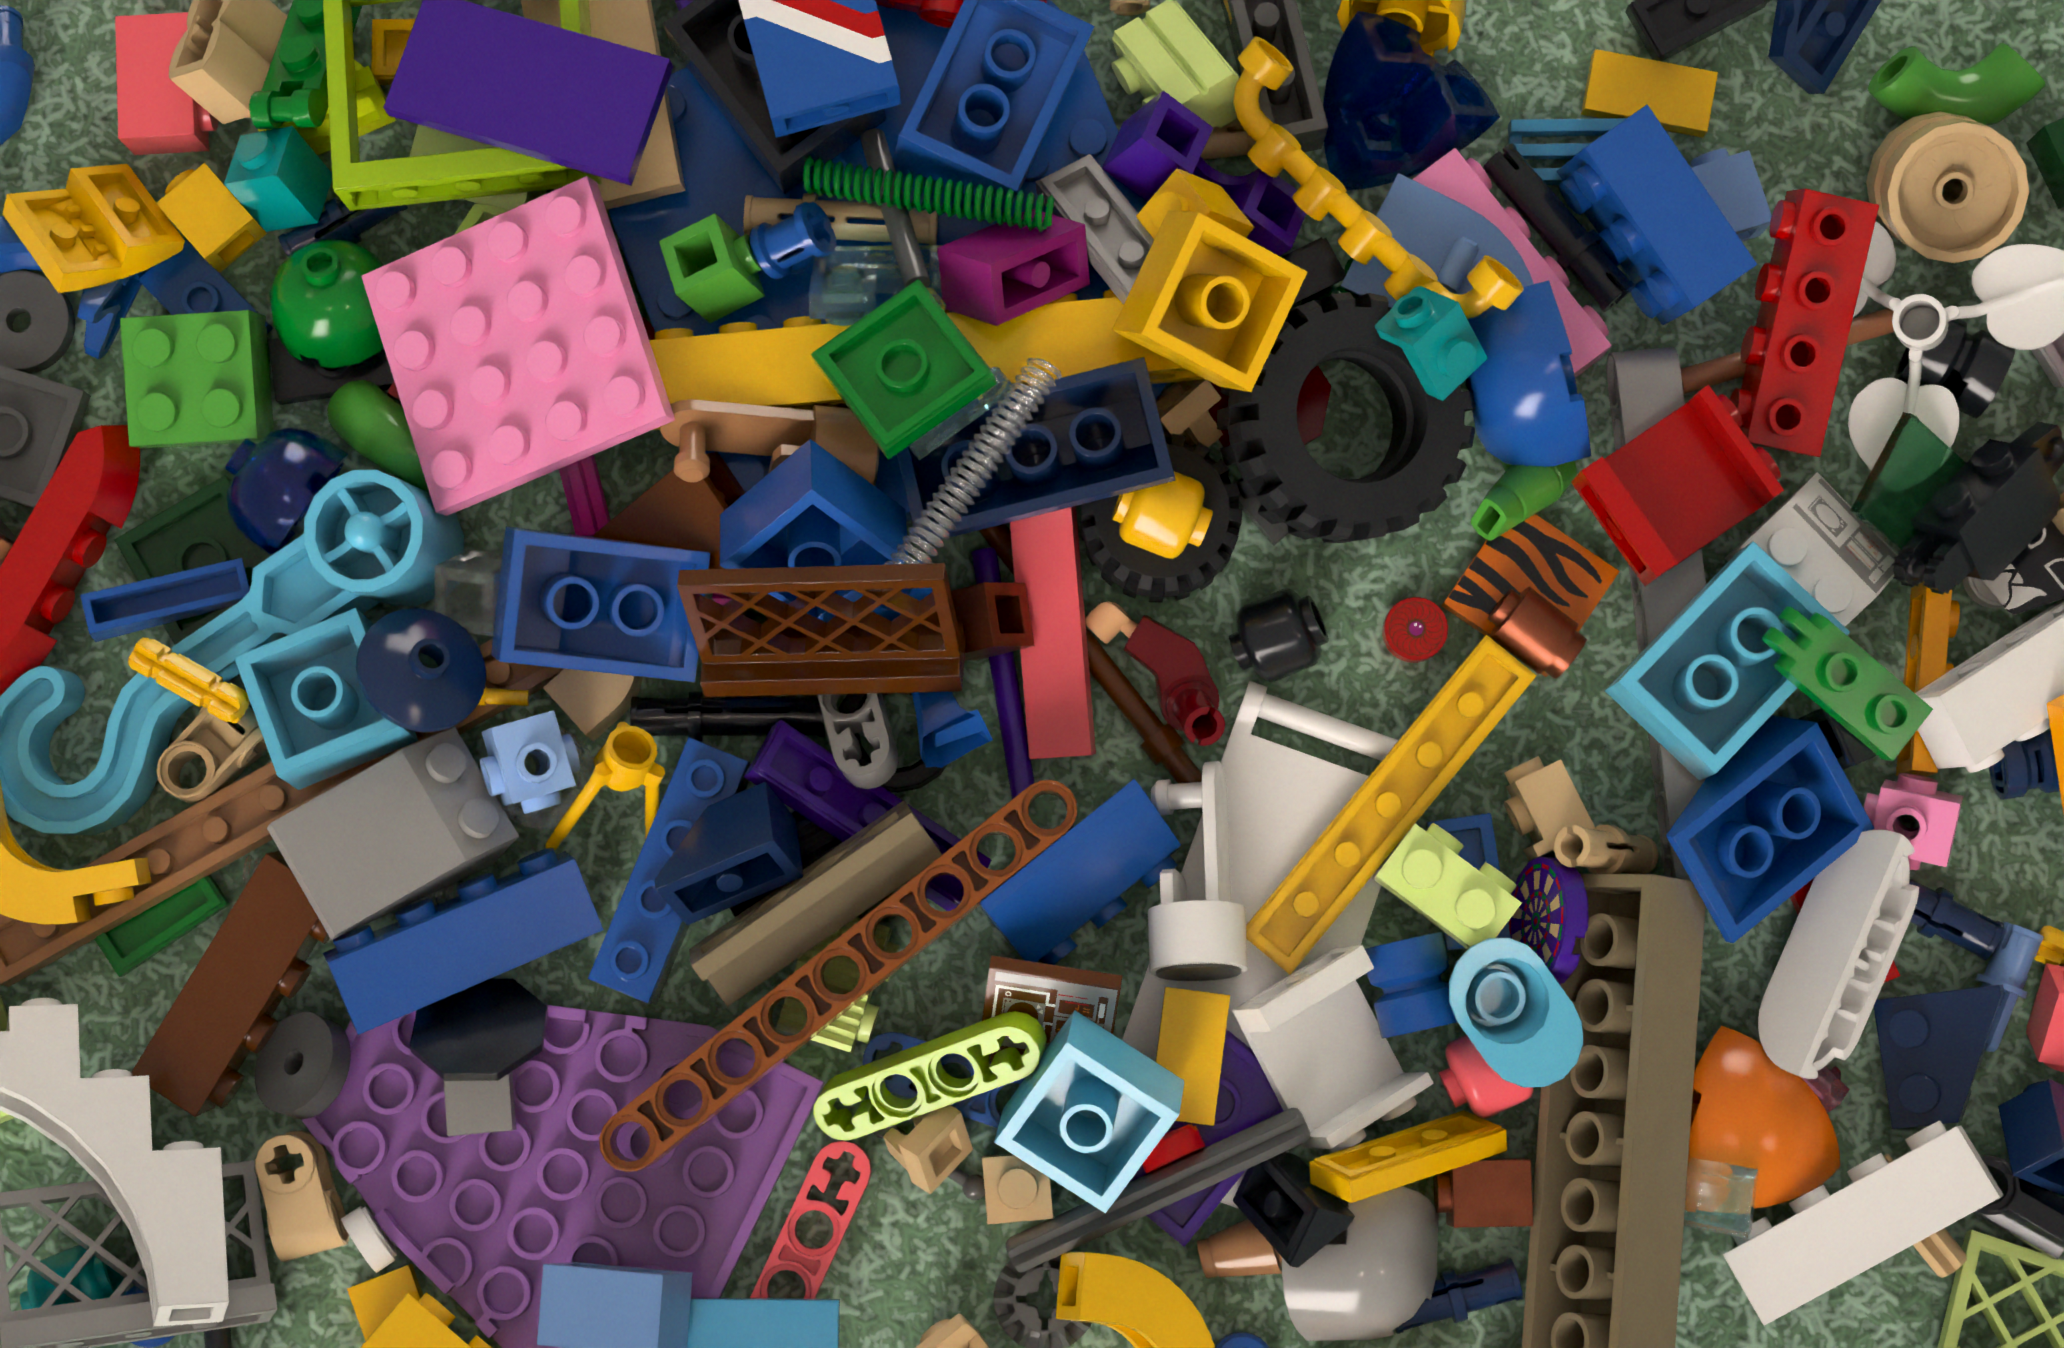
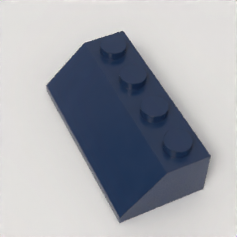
M1144 357L973 400L897 454L918 545L1176 481Z

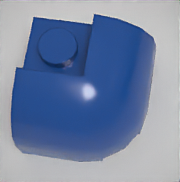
M1549 280L1523 287V292L1506 310H1501L1492 305L1478 317L1468 319L1488 357L1465 380L1468 391L1473 390L1475 409L1472 412L1475 430L1486 451L1506 464L1540 467L1556 466L1590 457L1591 448L1584 399L1582 394L1577 392L1574 371L1569 357L1572 354V349Z

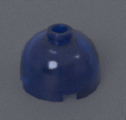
M294 427L274 430L258 444L246 438L224 468L234 475L226 493L228 513L237 530L269 556L285 547L295 535V532L291 530L293 525L297 527L305 518L313 497L331 479L337 477L344 466L343 461L349 454L328 439L310 430Z

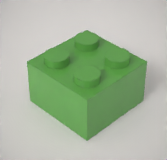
M250 310L120 318L129 446L153 449L274 441L267 328L265 327L266 316Z

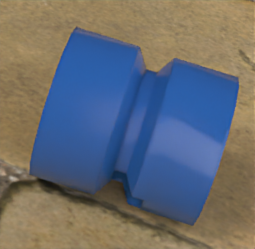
M1443 931L1365 949L1374 966V969L1366 973L1367 979L1369 978L1370 985L1382 988L1384 994L1374 1003L1382 1039L1457 1022L1449 1003V983L1442 982L1441 975L1449 968L1448 960H1450Z

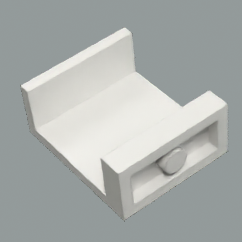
M1363 945L1333 948L1232 1010L1283 1110L1298 1108L1302 1113L1310 1130V1139L1301 1144L1303 1148L1330 1149L1331 1153L1355 1146L1366 1137L1363 1128L1379 1118L1383 1121H1388L1410 1111L1417 1104L1414 1096L1434 1084L1428 1072L1404 1073L1387 1039L1381 1038L1378 1021L1356 979L1374 969Z

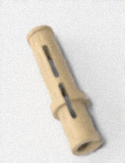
M804 193L803 199L754 197L753 195H746L744 235L750 236L752 228L764 222L774 225L782 221V215H794L796 206L804 202H815L828 217L835 218V221L830 223L837 240L891 242L886 225L847 223L850 218L884 220L881 208L876 202L868 204L867 202L818 200L817 193L811 195ZM916 208L909 211L918 243L936 246L937 212L934 211L932 214H928L925 209L919 213Z

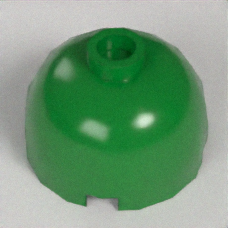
M327 239L309 243L292 252L279 266L269 296L275 330L279 340L291 356L301 360L299 355L301 354L307 358L318 359L320 367L338 368L358 364L384 348L361 277L384 266L374 253L351 241Z

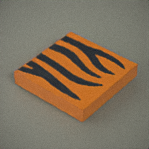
M1535 514L1494 540H1486L1441 606L1484 636L1488 635L1490 637L1495 625L1487 618L1497 603L1510 589L1520 595L1530 586L1578 623L1576 631L1579 632L1620 571ZM1545 671L1541 673L1545 677L1549 675Z

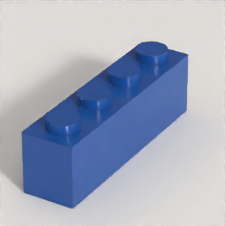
M554 848L537 851L517 862L520 869L517 872L495 880L493 873L475 877L460 884L456 888L459 896L436 906H434L432 899L421 900L397 911L395 916L398 922L374 932L370 925H363L333 939L336 948L324 952L323 955L357 1034L360 1035L604 930L575 858L566 851L556 855Z

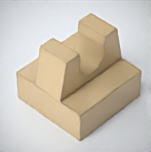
M1208 380L1175 382L1159 398L1156 405L1165 437L1172 438V433L1186 436L1185 444L1193 446L1195 444L1198 445L1200 442L1210 447L1223 435L1221 430H1217V424L1208 412L1221 399Z
M951 1105L912 1118L916 1127L908 1135L901 1134L898 1130L891 1128L883 1136L888 1151L908 1171L911 1182L929 1194H932L973 1150L962 1113Z

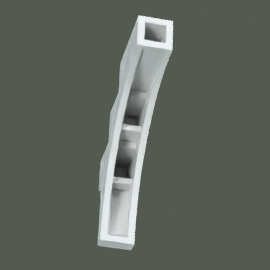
M35 998L25 1001L21 1006H9L6 1031H0V1111L26 1122L67 1150L102 1186L128 1227L145 1271L154 1326L223 1322L229 1303L221 1147L204 1148L203 1144L199 1142L179 1141L166 1145L163 1150L152 1151L149 1075L133 1076L127 1070L109 1069L95 1073L92 1078H80L78 1004H62L59 1000L53 998Z

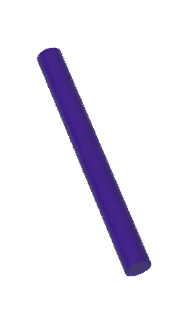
M983 548L972 551L976 584L983 582L1002 583L995 549ZM1012 651L988 658L1011 797L1013 799L1027 787L1034 784L1035 780L1032 762L1029 759L1027 732Z

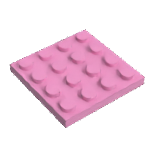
M587 176L361 276L435 512L438 514L451 515L675 421L598 184Z

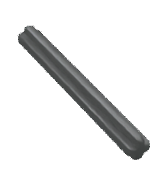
M1290 1108L1129 1182L1106 1214L1086 1202L1053 1217V1219L1044 1221L1010 1237L1005 1244L1008 1256L1018 1272H1025L1299 1146L1310 1139V1130L1298 1108Z

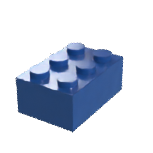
M1648 104L1583 148L1556 171L1562 179L1559 189L1566 203L1575 213L1579 215L1585 213L1598 232V235L1602 238L1599 246L1616 266L1620 265L1629 279L1635 284L1631 295L1637 306L1647 317L1652 319L1656 316L1662 325L1696 308L1758 265Z

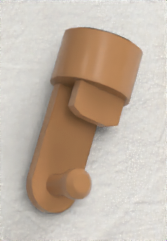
M688 399L670 404L675 421L660 426L662 436L669 443L679 447V454L674 458V473L686 482H698L709 475L710 459L705 454L706 450L772 456L769 474L811 439L872 485L876 486L880 448L849 408L813 405L811 410Z

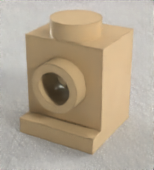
M1537 756L1504 773L1510 784L1506 788L1511 798L1504 801L1508 817L1520 836L1529 833L1534 842L1533 845L1523 849L1529 861L1554 850L1556 835L1566 826L1572 828V825H1579L1584 828L1596 829L1561 759L1544 767L1540 757Z

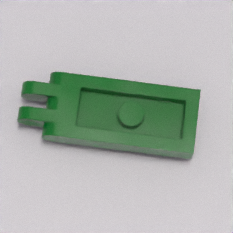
M1786 606L1778 616V619L1796 635L1793 641L1774 627H1770L1762 637V640L1780 655L1774 664L1775 669L1882 760L1894 761L1932 712L1933 708L1827 618L1814 613L1808 620L1797 610Z

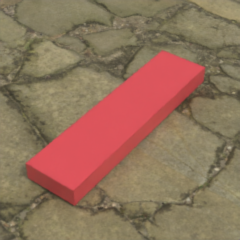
M1076 506L1010 522L1015 583H1025L1035 645L1020 649L1029 759L1096 754Z

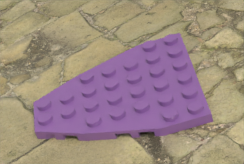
M547 1005L548 1019L543 1051L512 1071L516 1130L447 1136L444 1080L411 1053L410 1041L416 1011H413L360 1035L357 1034L350 1021L345 1030L351 1050L350 1068L345 1084L337 1098L326 1110L312 1118L302 1119V1122L317 1142L323 1144L335 1161L334 1165L347 1183L353 1184L375 1214L373 1218L384 1233L444 1294H449L476 1321L474 1324L488 1338L492 1337L502 1348H561L537 1345L543 1264L584 1262L693 1272L691 1298H721L825 1082L782 1062L658 1162L639 1171L624 1172L614 1169L608 1164L600 1151L599 1137L603 1126L612 1116L715 1036L720 1030L708 1025ZM738 1039L728 1042L720 1055L724 1070L734 1077H742L748 1074L755 1062V1052L752 1046ZM682 1080L671 1089L669 1105L677 1116L689 1119L700 1110L702 1093L693 1082ZM633 1121L626 1123L617 1135V1146L620 1152L626 1158L638 1160L645 1155L650 1144L646 1129L641 1124Z

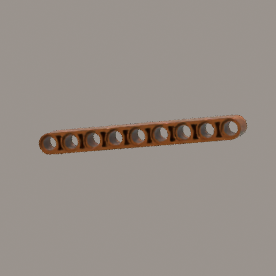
M1041 780L1023 790L612 1116L603 1126L599 1137L600 1151L605 1161L614 1169L624 1172L639 1171L658 1162L976 909L981 901L1074 827L1077 817V802L1072 791L1063 783L1054 780ZM1041 795H1054L1063 801L1067 815L1061 825L1053 829H1043L1032 822L1028 810L1034 799ZM991 835L1007 837L1013 843L1016 850L1012 863L1002 870L988 869L978 859L977 851L980 843ZM949 875L958 879L963 885L964 895L962 902L951 911L942 912L935 910L927 901L926 891L928 885L939 876ZM889 916L905 918L912 929L910 943L905 949L895 953L881 950L875 940V931L878 924ZM846 956L856 962L860 978L852 991L846 994H835L827 988L824 982V971L831 960ZM794 997L804 1004L807 1010V1022L799 1033L786 1036L775 1028L772 1013L779 1001ZM740 1038L752 1046L755 1052V1062L748 1074L742 1077H734L724 1070L720 1055L728 1042ZM682 1080L693 1082L702 1093L701 1108L695 1116L689 1119L677 1116L669 1105L671 1089ZM632 1121L641 1124L646 1129L650 1141L647 1152L638 1160L626 1158L617 1146L619 1130L623 1125Z

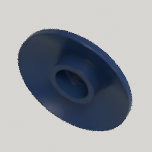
M420 608L394 611L380 618L369 628L358 648L356 672L363 694L380 715L400 727L419 732H435L451 728L462 722L473 712L483 695L486 683V668L480 648L464 627L444 614ZM418 654L428 655L437 663L438 667L428 668L420 662Z

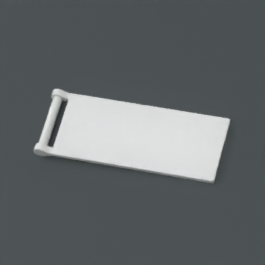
M1249 681L1220 762L1224 770L1227 787L1231 902L1245 906L1246 924L1368 778L1367 775L1252 735L1257 717L1380 761L1398 741L1397 739L1267 694V686L1253 681ZM1203 813L1181 872L1186 882L1187 901L1206 900ZM1393 851L1292 973L1333 948L1361 945L1382 886L1374 878ZM1248 940V970L1235 977L1209 981L1167 980L1150 974L1148 965L1122 1041L1153 1061L1156 1060L1165 987L1230 995L1226 1029L1251 1048L1232 1010L1290 974ZM1247 1169L1221 1200V1203L1238 1208L1233 1202V1198Z

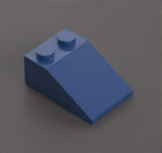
M964 0L898 136L893 163L918 175L921 173L925 178L931 175L935 183L941 177L944 181V187L951 178L954 182L953 191H955L956 183L961 180L964 183L963 196H965L966 185L972 182L974 185L972 200L974 201L976 187L981 183L984 186L981 204L984 206L987 187L992 185L994 195L991 209L993 210L995 208L997 189L1002 187L1004 189L1001 214H1003L1007 191L1011 188L1013 189L1014 204L1017 193L1020 191L1095 26L1040 0Z
M506 526L491 655L499 662L695 682L699 652L677 588L679 570L709 569L710 553Z
M1771 715L1716 774L1706 778L1666 837L1726 942L1734 943L1855 845L1861 832L1873 830L1874 826L1818 723Z

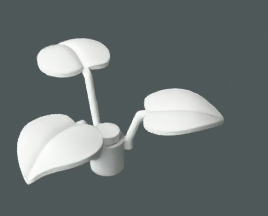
M1875 222L1853 318L1862 311L1868 297L1894 311L1892 325L1895 334L1900 342L1910 349L1908 384L1896 378H1882L1867 385L1857 394L1851 405L1848 427L1855 450L1884 490L1894 491L1904 488L1930 473L1947 455L1958 433L1960 417L1954 395L1943 386H1920L1923 351L1935 348L1944 340L1948 331L1949 321L1974 318L1987 314V327L1991 336L2006 347L2021 351L2035 350L2053 343L2064 334V250L2044 245L2016 244L1993 251L1976 266L1972 274L1973 289L1983 303L1972 306H1949L1944 308L1937 299L1926 294L1911 295L1901 301L1899 298H1894L1877 288L1888 281L1894 273L1896 251L1894 242L1887 230L1878 222Z

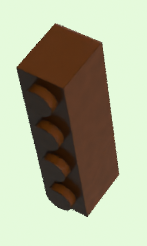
M280 851L265 854L131 1072L133 1076L149 1075V1085L152 1090L194 1117L214 1109L216 1105L223 1109L233 1099L244 1081L245 1076L238 1072L250 1051L255 1054L259 1053L273 1035L278 1021L272 1015L283 997L293 998L307 980L312 966L306 963V960L317 942L320 941L325 944L330 940L328 933Z

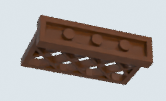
M945 563L679 570L677 588L702 661L700 684L705 697L960 692L963 689L966 635L963 623L957 622ZM906 588H932L933 592L919 601L901 592V590ZM836 590H855L863 594V596L857 601L852 602L834 592ZM789 592L797 596V598L787 604L768 593ZM721 593L732 598V600L723 606L700 594ZM883 604L901 613V615L890 621L872 611ZM817 606L836 616L826 623L807 612ZM752 608L771 618L760 624L742 615V613Z

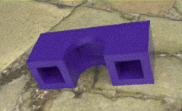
M1162 91L1123 122L1102 166L1104 171L1147 202L1176 168L1218 184L1255 227L1246 237L1247 239L1278 256H1281L1293 247L1306 216V213L1298 207L1292 198L1297 189L1279 176L1273 178L1259 168L1244 176H1232L1212 168L1203 160L1201 154L1213 127L1172 96Z

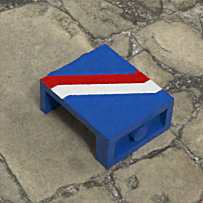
M739 0L776 138L901 105L899 83L875 0Z

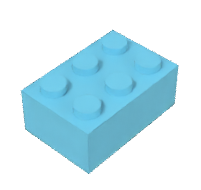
M1753 541L1738 551L1606 688L1605 692L1700 781L1716 774L1797 689L1793 683L1775 669L1774 664L1780 655L1762 640L1763 635L1770 627L1778 629L1792 641L1796 637L1778 619V616L1785 607H1792L1808 620L1814 613H1818L1831 621L1846 635L1850 631Z

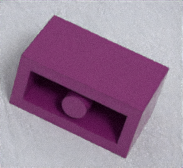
M1032 209V221L1035 215V209ZM1025 211L1021 213V220L1023 219ZM1042 212V223L1046 214L1045 212ZM1052 215V225L1043 232H1039L1037 227L1030 231L1027 226L1019 229L1017 224L1009 227L1006 222L1001 226L995 223L937 248L943 309L995 326L1090 285L1085 224Z

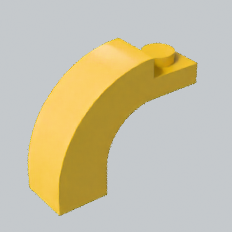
M0 781V914L36 924L60 925L91 920L87 894L93 893L95 906L135 899L133 886L152 883L148 858L130 859L75 870L53 868L33 859L20 847L10 830Z
M1066 1252L1061 1255L1056 1319L1090 1322L1108 1326L1122 1334L1134 1348H1215L1211 1334L1193 1302L1177 1285L1157 1270L1141 1262L1109 1254Z

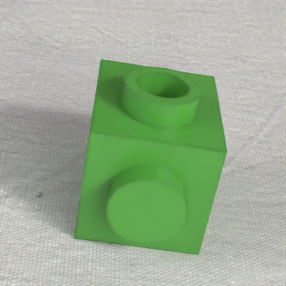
M716 213L659 241L676 296L707 322L712 323L765 297L758 272L762 269L753 255L750 236L747 234L743 236L737 234Z

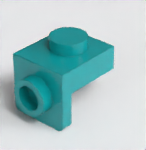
M1422 286L1415 287L1411 292L1401 297L1394 304L1393 308L1375 324V329L1380 338L1402 348L1426 394L1441 401L1446 399L1488 359L1459 302Z

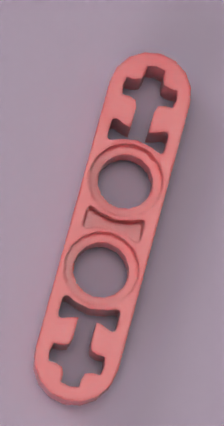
M836 1141L822 1148L817 1154L750 1298H771L768 1289L770 1280L774 1274L784 1270L796 1272L801 1276L806 1289L804 1299L816 1298L870 1181L872 1173L871 1160L866 1151L858 1144L850 1141ZM844 1151L855 1156L852 1167L861 1173L857 1182L847 1180L841 1185L835 1199L847 1200L849 1202L845 1213L842 1214L829 1202L809 1199L808 1196L813 1185L821 1192H826L832 1179V1173L824 1168L825 1162L828 1157L839 1159ZM812 1210L825 1213L833 1224V1235L829 1243L815 1249L801 1243L796 1232L799 1218L805 1212Z

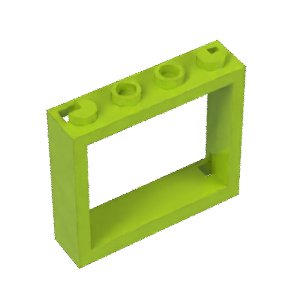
M323 0L333 190L350 211L558 189L586 176L596 181L597 184H602L601 177L499 147L360 162L351 7L409 0ZM559 0L561 28L591 36L589 0Z

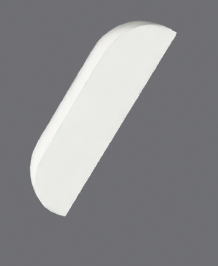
M1888 830L1861 832L1855 845L1815 876L1759 1009L1758 1031L1762 1047L1770 1060L1781 1069L1802 1078L1816 1079L1818 1078L1817 1071L1828 1065L1835 1057L1846 1060L1857 1045L1910 923L1918 900L1919 887L1909 884L1910 866L1908 856L1913 854L1915 850L1911 842L1904 835Z

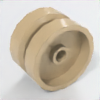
M1941 111L1912 117L1889 132L1873 154L1866 180L1869 203L1879 205L1876 218L1880 225L1890 235L1927 259L1949 263L1982 258L2005 243L2022 220L2029 195L2026 164L2010 140L1991 127L1978 123L1967 116ZM1943 186H1944V191H1945V194H1944V195H1942Z

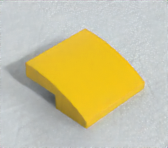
M128 164L70 168L65 189L7 194L2 213L58 293L92 288L132 276L181 252L185 243L183 237L156 204L157 202Z

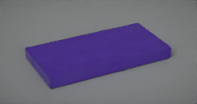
M423 0L383 108L391 117L632 186L670 79L673 65L669 58L464 0Z

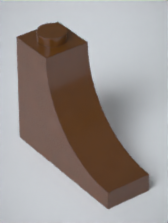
M719 452L707 453L706 455L710 459V473L706 478L698 482H686L675 475L673 468L591 537L709 552V569H724L720 566V514L746 492Z

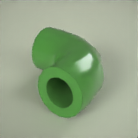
M1999 43L1985 58L1972 67L1957 71L1940 68L1928 60L1916 46H1911L1901 50L1881 66L1871 79L1868 91L1883 107L1904 121L1915 116L1941 111L1967 116L1978 123L1989 126L1999 123L2032 100L2046 84L2039 73L2022 56L2004 43Z
M351 381L338 388L331 397L327 408L328 421L333 430L358 453L382 469L417 488L429 492L403 407L371 381Z

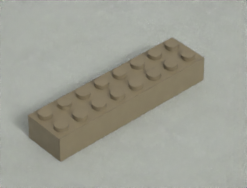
M1580 874L1583 878L1588 897V930L1585 933V938L1576 937L1572 953L1580 954V960L1570 977L1560 986L1573 1002L1582 1021L1583 1046L1577 1064L1563 1079L1546 1087H1541L1532 1200L1533 1226L1530 1227L1521 1348H1675L1706 906L1691 880L1653 874Z

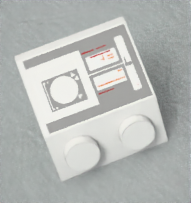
M1817 472L1725 559L1729 561L1738 551L1754 541L1845 627L1893 579L1892 564L1895 562L1894 557L1898 555Z

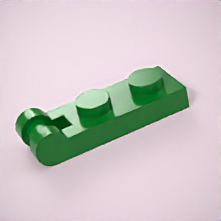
M293 0L262 90L254 92L250 98V117L253 125L259 130L278 129L282 126L283 122H294L300 128L319 127L325 119L329 106L323 0ZM362 6L351 7L353 32Z

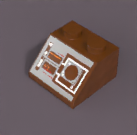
M991 955L982 1021L1006 1012L1018 1011L1027 1013L1037 1019L1044 1028L1047 1037L1045 1050L1074 1010L1113 1034L1123 975ZM1006 1036L998 1051L1015 1047L1020 1055H1023L1027 1045L1025 1042L1013 1043L1009 1036ZM996 1052L991 1053V1054L988 1055V1056H990V1064H991V1062H992V1060H993V1058H994Z

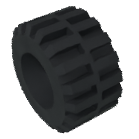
M1172 433L1171 440H1166L1173 471L1202 483L1205 491L1202 506L1213 510L1209 527L1199 547L1188 543L1182 554L1173 559L1164 558L1122 540L1119 534L1120 523L1111 520L1119 495L1082 504L1080 529L1082 541L1085 542L1087 548L1086 555L1092 566L1097 565L1101 571V578L1110 586L1113 583L1123 588L1124 595L1134 599L1139 594L1148 596L1149 602L1162 603L1165 597L1175 596L1176 601L1189 597L1190 593L1197 588H1200L1202 591L1213 582L1214 577L1219 572L1224 570L1239 537V529L1242 524V509H1239L1240 492L1237 482L1231 483L1228 477L1230 469L1222 459L1215 462L1209 456L1210 448L1200 442L1196 448L1185 444L1186 436Z

